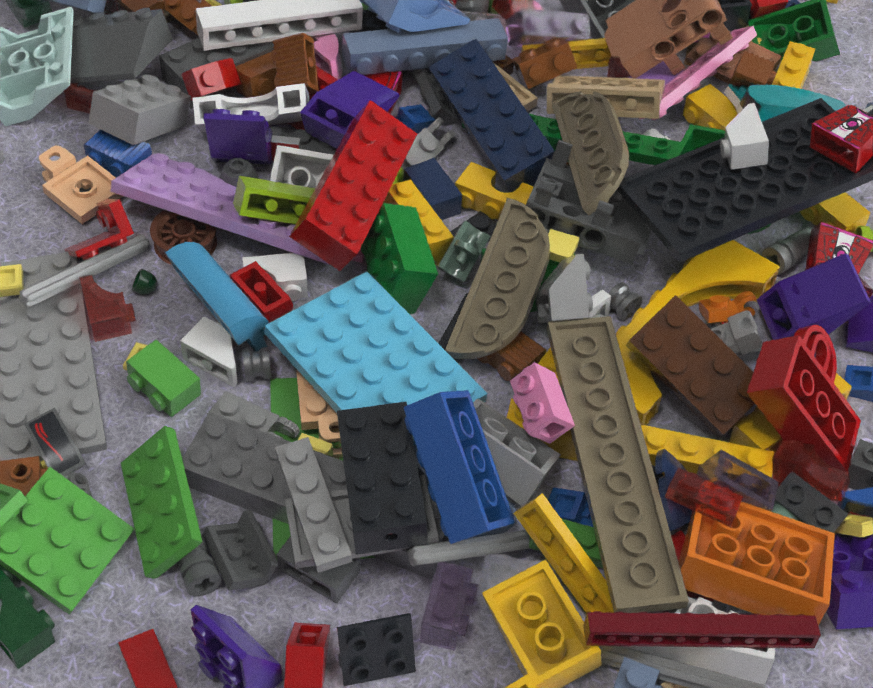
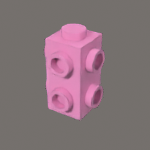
M534 362L510 380L514 391V402L520 408L524 420L522 424L529 436L550 444L575 426L555 372Z

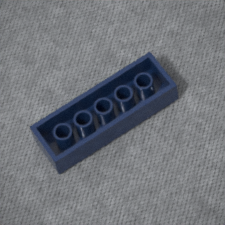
M472 40L429 66L439 89L492 169L497 172L496 175L507 192L517 190L522 182L534 186L546 158L552 160L555 151L478 40Z

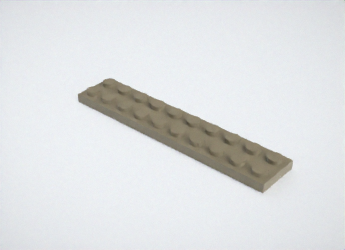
M611 316L550 321L547 324V334L559 384L575 424L570 429L613 611L614 613L619 611L639 613L687 608L689 599Z

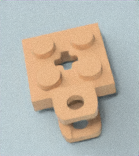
M57 145L39 155L40 164L46 169L42 171L43 179L46 182L42 185L44 194L81 224H84L96 215V211L99 210L96 203L106 199H120L123 197L122 195L110 192L111 181L116 177L88 155L76 163V158L73 154ZM52 156H59V157H60V158H59L58 160H56V161L50 160V158H51ZM80 188H84V189H89V188H91V189H90L89 191H87V192H80Z
M296 370L302 430L318 429L319 439L329 443L341 442L337 413L302 374ZM342 447L333 448L334 458L343 457Z

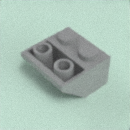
M576 254L563 259L540 286L535 298L538 324L550 321L590 318L589 312L593 309V300L591 293H587L586 280L590 278V268L588 261H584V254Z

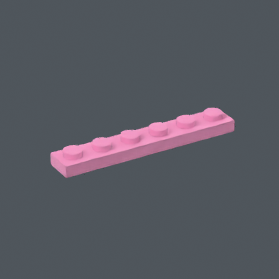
M750 26L730 32L733 37L731 40L723 45H720L718 42L668 82L664 88L659 118L667 114L666 110L670 106L683 101V96L687 92L700 87V82L703 79L716 74V69L720 65L730 62L736 52L746 49L749 46L748 42L757 36L754 27Z

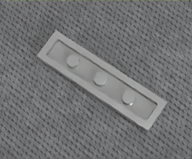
M309 437L275 447L276 456L317 573L353 562L350 548Z

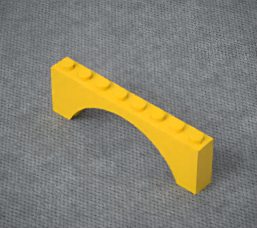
M731 240L687 259L682 270L678 274L673 273L661 291L656 290L649 300V304L645 308L640 307L633 315L631 322L627 326L622 325L618 329L616 337L641 425H647L658 413L662 393L655 384L650 369L626 346L627 342L675 295L688 307L698 304L699 300L710 299L711 296L715 295L735 299L738 294L744 291L752 292L756 296L755 302H757L761 295L774 286L780 266L737 241Z

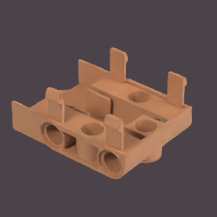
M635 0L606 20L608 29L604 34L611 56L613 58H620L622 65L632 78L639 77L662 61L665 62L672 74L676 75L686 68L676 53L709 32L713 33L720 45L733 38L723 23L727 21V18L718 0Z

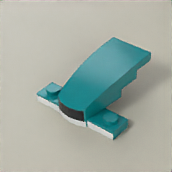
M729 83L724 92L736 107L738 114L748 104L755 103L761 122L819 98H822L835 111L846 106L841 100L817 92L781 85H749V87L741 85L738 87Z

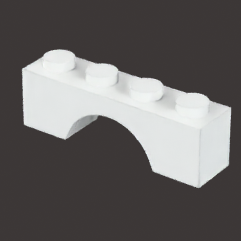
M303 83L279 86L272 92L257 97L234 98L221 94L194 97L195 125L201 133H206L204 113H212L213 109H226L230 111V114L242 115L244 110L258 111L260 116L265 117L269 125L301 122L300 111L310 101L309 92Z

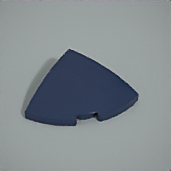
M662 449L656 455L655 472L656 474L665 473V476H661L658 479V490L669 530L672 531L690 522L699 489L684 466L666 449Z

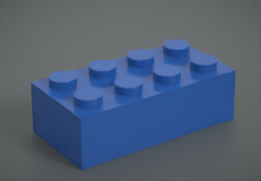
M469 390L438 392L404 406L406 414L405 424L409 433L414 437L418 449L416 453L418 462L425 469L429 481V494L431 499L437 504L441 515L440 526L444 535L448 537L450 544L478 537L514 524V517Z

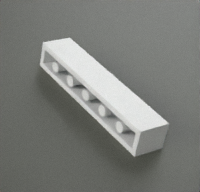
M258 0L196 8L197 33L205 51L271 42L299 33L315 36L362 29L363 6L360 0Z

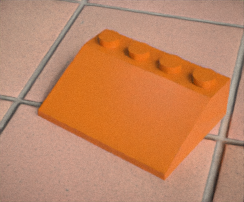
M700 487L678 563L687 591L754 614H804L816 616L819 626L830 605L835 533Z

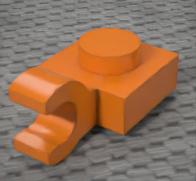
M750 291L741 292L734 300H730L729 297L722 295L711 296L710 299L699 300V311L708 323L726 322L728 317L746 310L750 311L752 316H754L755 310L752 307H744V305L748 301H755L756 296Z

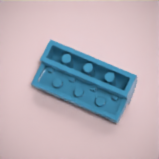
M184 242L165 252L178 275L238 346L246 341L255 352L261 348L268 347L263 336L265 335L264 327L269 321L201 244Z

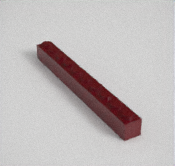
M594 611L587 612L583 625L586 646L815 648L821 636L816 616L804 614L743 615L737 613L677 614L669 612L624 613L619 611L611 613Z

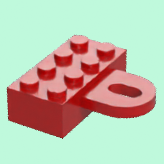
M819 325L801 327L792 337L763 342L747 391L750 399L758 406L766 419L782 437L783 441L796 455L800 463L814 476L848 472L861 423L860 418L834 384L837 371L835 349L828 333Z

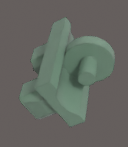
M464 221L437 268L464 283L480 256L481 250L484 249L490 235Z

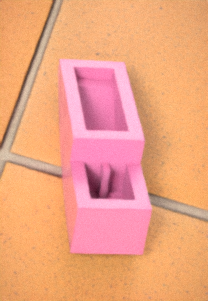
M335 33L310 36L314 40L316 66L338 80L342 78L343 68L338 39Z

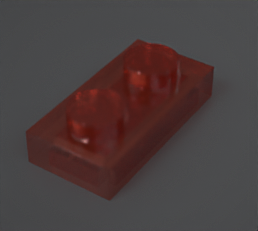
M679 467L665 494V498L731 527L743 500V496L734 493L730 489L716 485L695 473L687 472Z

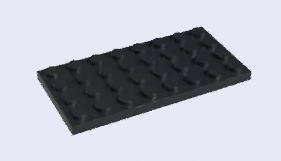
M819 98L762 122L769 140L768 162L766 165L731 170L728 159L723 158L721 155L720 141L725 140L724 137L623 178L617 191L679 262H682L872 181L873 156L857 173H854L810 148L812 124L835 112L822 98Z

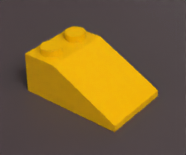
M546 559L482 592V596L522 675L528 674L537 688H562L602 666L601 649L599 646H586L583 628L584 621Z

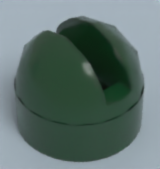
M140 269L134 279L132 291L141 295L152 294L156 290L157 285L155 275Z

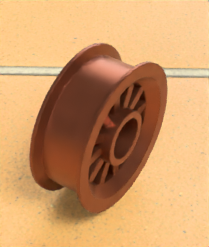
M167 210L161 211L153 219L150 226V235L154 242L155 252L161 260L168 264H171L165 252L184 242L199 243L210 255L214 253L217 246L215 226Z

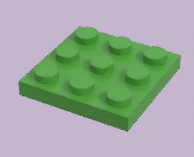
M49 467L25 496L28 501L20 508L17 516L0 528V565L64 612L70 614L134 531V528L56 470Z

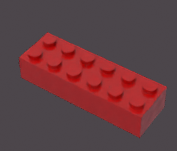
M369 100L350 124L289 237L341 271L358 254L417 133Z

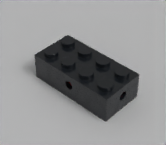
M407 402L337 411L356 555L428 545L427 520L413 437L405 424L406 414L403 407L407 406Z

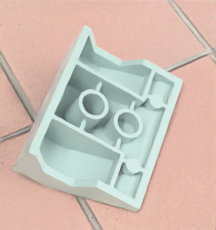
M72 7L41 15L38 29L19 35L0 27V120L4 126L32 119L70 86L74 15Z

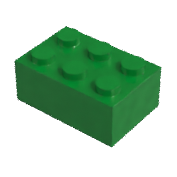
M383 203L361 246V252L365 256L367 272L409 314H415L435 281L438 271L416 207Z

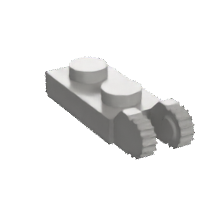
M439 117L416 136L401 167L404 170V168L435 158L456 133L451 129L438 141L431 133L442 126L444 121Z
M228 391L223 393L209 411L282 439L283 437L278 436L274 432L278 431L292 438H295L300 432L297 424L283 416L279 417V415Z

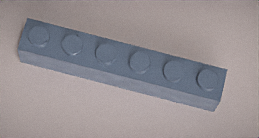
M499 18L469 21L466 25L409 32L404 29L401 32H396L392 29L345 33L342 40V58L348 74L352 71L366 75L429 68V66L472 40L477 39L491 61L505 60L508 36Z

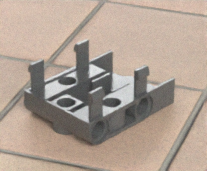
M559 140L552 160L546 158L526 206L538 215V219L544 228L547 229L548 233L550 229L577 236L579 237L578 246L632 265L636 256L644 255L651 229L617 190L610 197L608 203L600 200L596 211L588 216L582 209L571 168L566 164L573 145Z

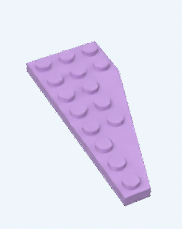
M156 153L111 181L110 192L328 264L289 237L296 224L240 216L233 205L236 187L227 184L222 179L205 170L195 168L192 163L177 162L169 159L167 155Z

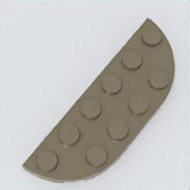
M579 91L554 101L552 106L562 140L573 145L568 161L582 209L589 216L596 211L600 200L608 203L610 197L621 184L629 166V150L616 111L609 101L598 92L584 95Z
M507 198L445 349L454 359L480 358L501 350L517 337L528 319L549 263L550 243L547 229L544 228L538 219V215L525 204L511 198Z

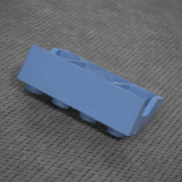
M360 0L361 3L368 6V10L377 14L378 19L386 22L388 28L396 32H401L402 29L409 32L466 25L470 21L465 14L447 0Z

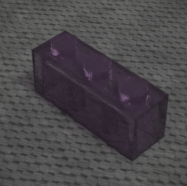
M521 9L505 20L509 46L522 47V45L541 44L555 37H561L565 41L592 39L589 14Z

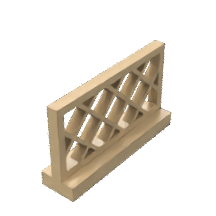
M560 75L555 77L553 84L548 83L547 114H555L552 106L554 101L571 93L581 91L584 95L593 94V92L602 94L615 109L617 117L659 119L665 80Z

